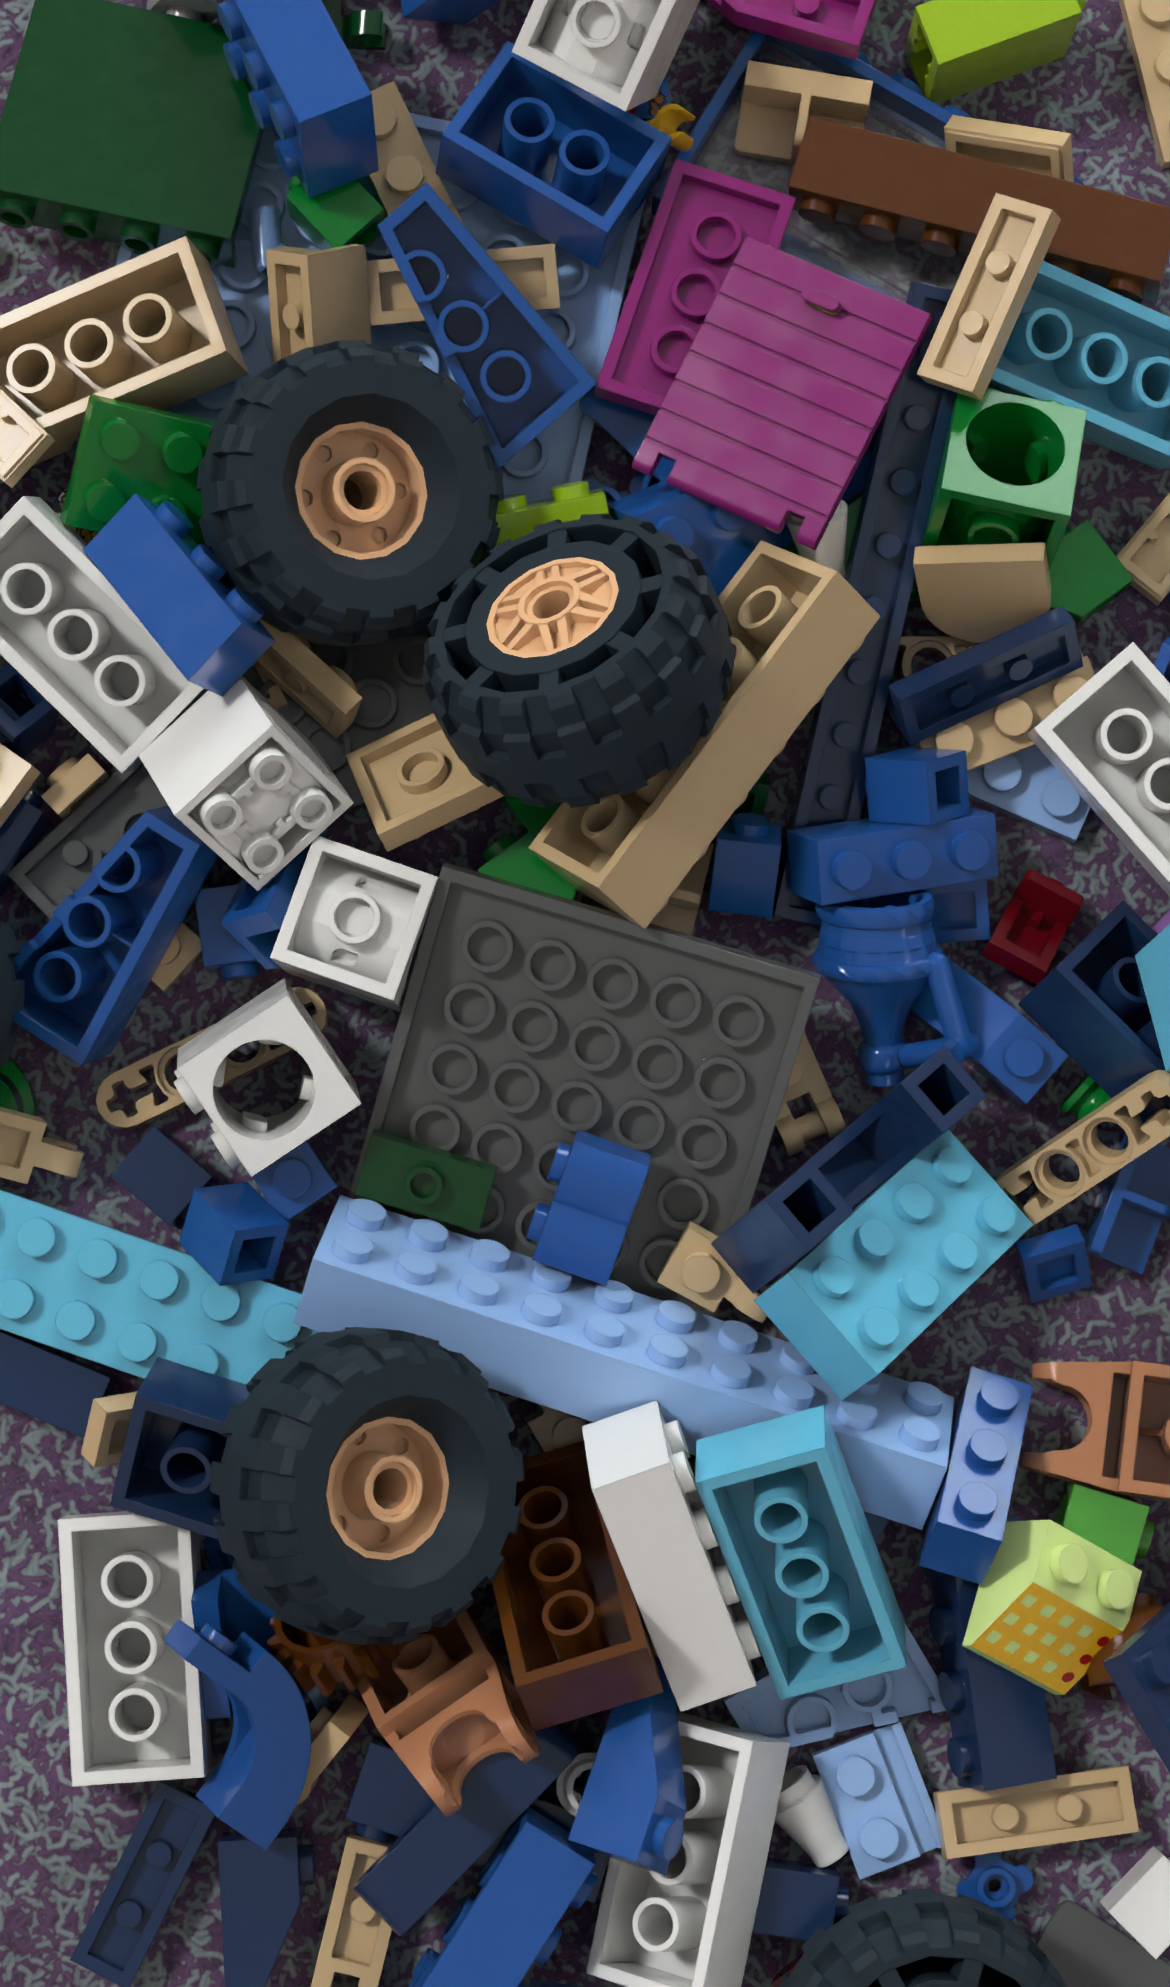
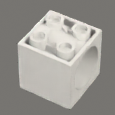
M534 0L512 52L626 112L656 97L700 0Z
M243 676L223 696L208 690L138 755L174 816L257 891L354 803L315 746Z
M318 836L311 843L270 958L289 974L401 1012L439 878Z
M285 978L178 1048L177 1070L174 1071L177 1080L174 1081L176 1089L194 1114L205 1109L213 1121L211 1127L215 1132L211 1135V1138L226 1162L232 1168L242 1163L251 1177L361 1104L355 1080ZM258 1040L259 1043L285 1044L297 1051L307 1062L311 1075H303L298 1094L300 1100L287 1111L270 1117H263L245 1111L240 1113L228 1105L218 1092L216 1086H223L227 1062L226 1056L237 1047L248 1042Z

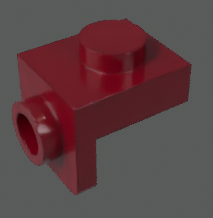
M1033 869L1027 870L1007 902L982 956L1037 985L1046 974L1069 925L1084 902V897L1065 887L1056 879L1049 878Z

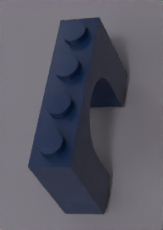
M943 1046L715 1239L711 1245L754 1294L808 1253L854 1212L852 1209L910 1159L949 1130L987 1095L948 1049Z

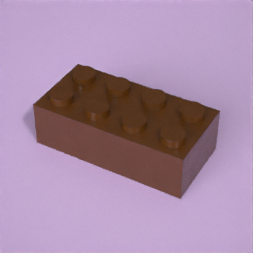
M584 1441L523 1459L525 1480L516 1484L515 1506L523 1508L517 1535H507L500 1555L506 1561L493 1580L492 1585L515 1687L535 1732L663 1693L664 1691L646 1624L591 1489Z

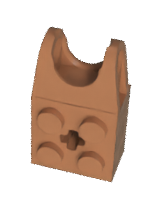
M1141 1361L1043 1362L1031 1365L1032 1380L1048 1383L1059 1390L1066 1391L1081 1402L1087 1415V1430L1082 1441L1073 1448L1045 1453L1024 1452L1020 1459L1021 1468L1112 1495L1170 1502V1365Z
M470 1607L443 1627L431 1626L429 1631L418 1633V1639L395 1644L394 1646L400 1655L396 1660L382 1658L377 1663L380 1675L374 1679L366 1673L357 1676V1687L377 1730L446 1818L461 1809L463 1781L468 1772L479 1761L495 1753L508 1752L526 1764L540 1754L536 1734L516 1690L514 1679L490 1634Z

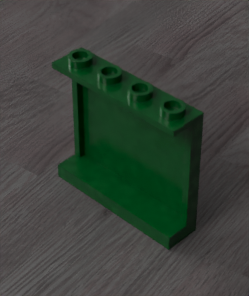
M35 0L0 121V221L8 226L26 229L34 225L57 230L63 236L75 241L88 242L95 238L120 244L128 251L141 255L186 236L209 261L211 268L216 265L235 268L237 258L234 241L264 129L259 126L249 102L248 93L252 91L246 78L237 81L228 66L223 44L230 42L222 25L105 0Z

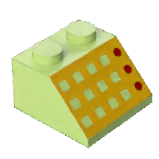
M1052 1520L1006 1521L1002 1543L982 1585L979 1584L962 1646L1054 1695H1065L1085 1675L1093 1656L1115 1635L1124 1631L1130 1620L1142 1571Z

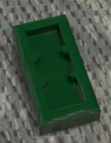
M374 1129L369 1139L354 1195L478 1232L498 1166Z

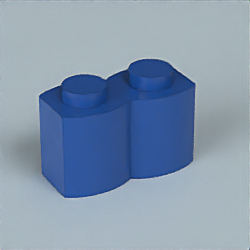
M577 1129L571 1146L559 1142L547 1176L548 1180L558 1183L550 1205L538 1201L526 1235V1239L537 1242L532 1260L606 1286L643 1187L651 1155Z

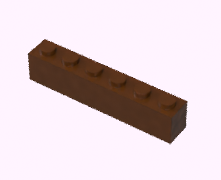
M814 116L809 117L788 185L789 195L796 197L793 210L798 211V214L809 222L828 226L838 221L858 226L863 234L873 239L893 241L896 237L920 242V246L924 250L944 257H953L957 252L969 255L996 193L1053 209L1061 218V221L1043 261L1139 304L1142 300L1157 303L1170 259L1169 206Z

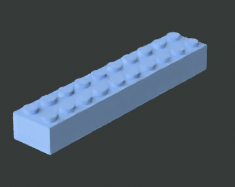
M343 1195L339 1196L313 1256L294 1319V1324L318 1332L345 1330V1327L401 1330L438 1340L440 1346L449 1351L463 1354L482 1371L480 1375L489 1382L488 1388L591 1422H596L657 1400L666 1423L678 1420L689 1454L695 1456L696 1440L824 1405L863 1511L920 1530L923 1529L948 1468L954 1396L942 1393L931 1384L920 1381L909 1382L880 1372L872 1380L844 1400H841L790 1341L787 1342L757 1332L751 1326L740 1321H723L696 1312L688 1305L679 1301H662L632 1291L627 1285L615 1280H608L606 1286L533 1261L531 1257L510 1251L497 1241L489 1239L477 1240L447 1230L443 1225L433 1220H416L385 1210L383 1206L369 1199H352Z

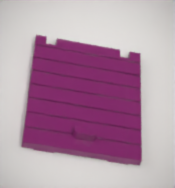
M746 236L733 262V266L730 268L718 295H716L704 319V323L701 325L689 349V353H687L674 382L660 406V410H658L646 434L645 440H643L633 460L632 469L652 477L663 457L675 463L669 474L667 485L777 534L782 532L790 515L804 520L797 533L796 542L816 550L859 462L873 438V434L876 432L887 410L888 404H890L917 347L932 321L931 314ZM807 303H810V304H812V305H814V306H817V307H819V308H821V309H824V310H826V311H828V312H832V313L835 312V313H837V315L828 314V313L823 312V311H821V310H819V309H816V308H814V307H812V306H809Z

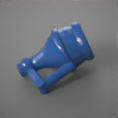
M924 889L828 905L816 903L815 906L818 918L822 922L818 947L814 951L811 963L814 969L825 976L832 987L850 1003L859 1021L864 1040L858 1048L859 1064L861 1069L866 1072V1083L871 1086L889 1087L897 1085L904 1079L905 1068L919 1067L943 1046L948 1049L959 1063L972 1057L979 1050L977 1037L969 1032L949 959L943 949L937 944L931 922L935 908L933 896ZM929 983L944 1038L907 1043L903 1039L905 1021L916 998Z

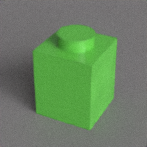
M1072 1482L1065 1483L1055 1523L1133 1566L1135 1557L1145 1558L1154 1532V1521L1147 1519L1149 1506Z

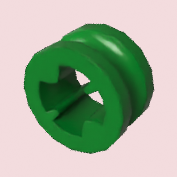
M1086 1074L1063 1100L1058 1109L1063 1114L1066 1112L1074 1113L1077 1116V1121H1079L1110 1100L1111 1097Z

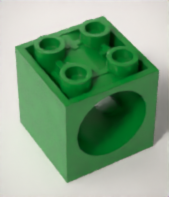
M992 387L987 388L982 401L956 393L922 546L1045 543L1050 570L1071 517L1087 410L1064 406L1057 401H1041L1004 393ZM993 478L1004 480L1010 484L1002 483Z

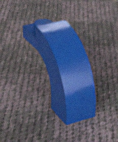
M178 1619L163 1641L184 1660L224 1687L230 1698L233 1710L234 1723L229 1746L217 1767L195 1796L217 1818L266 1851L291 1816L306 1781L310 1762L311 1731L304 1700L289 1672L276 1658L245 1632H242L234 1643L207 1622L200 1632H197L181 1619Z

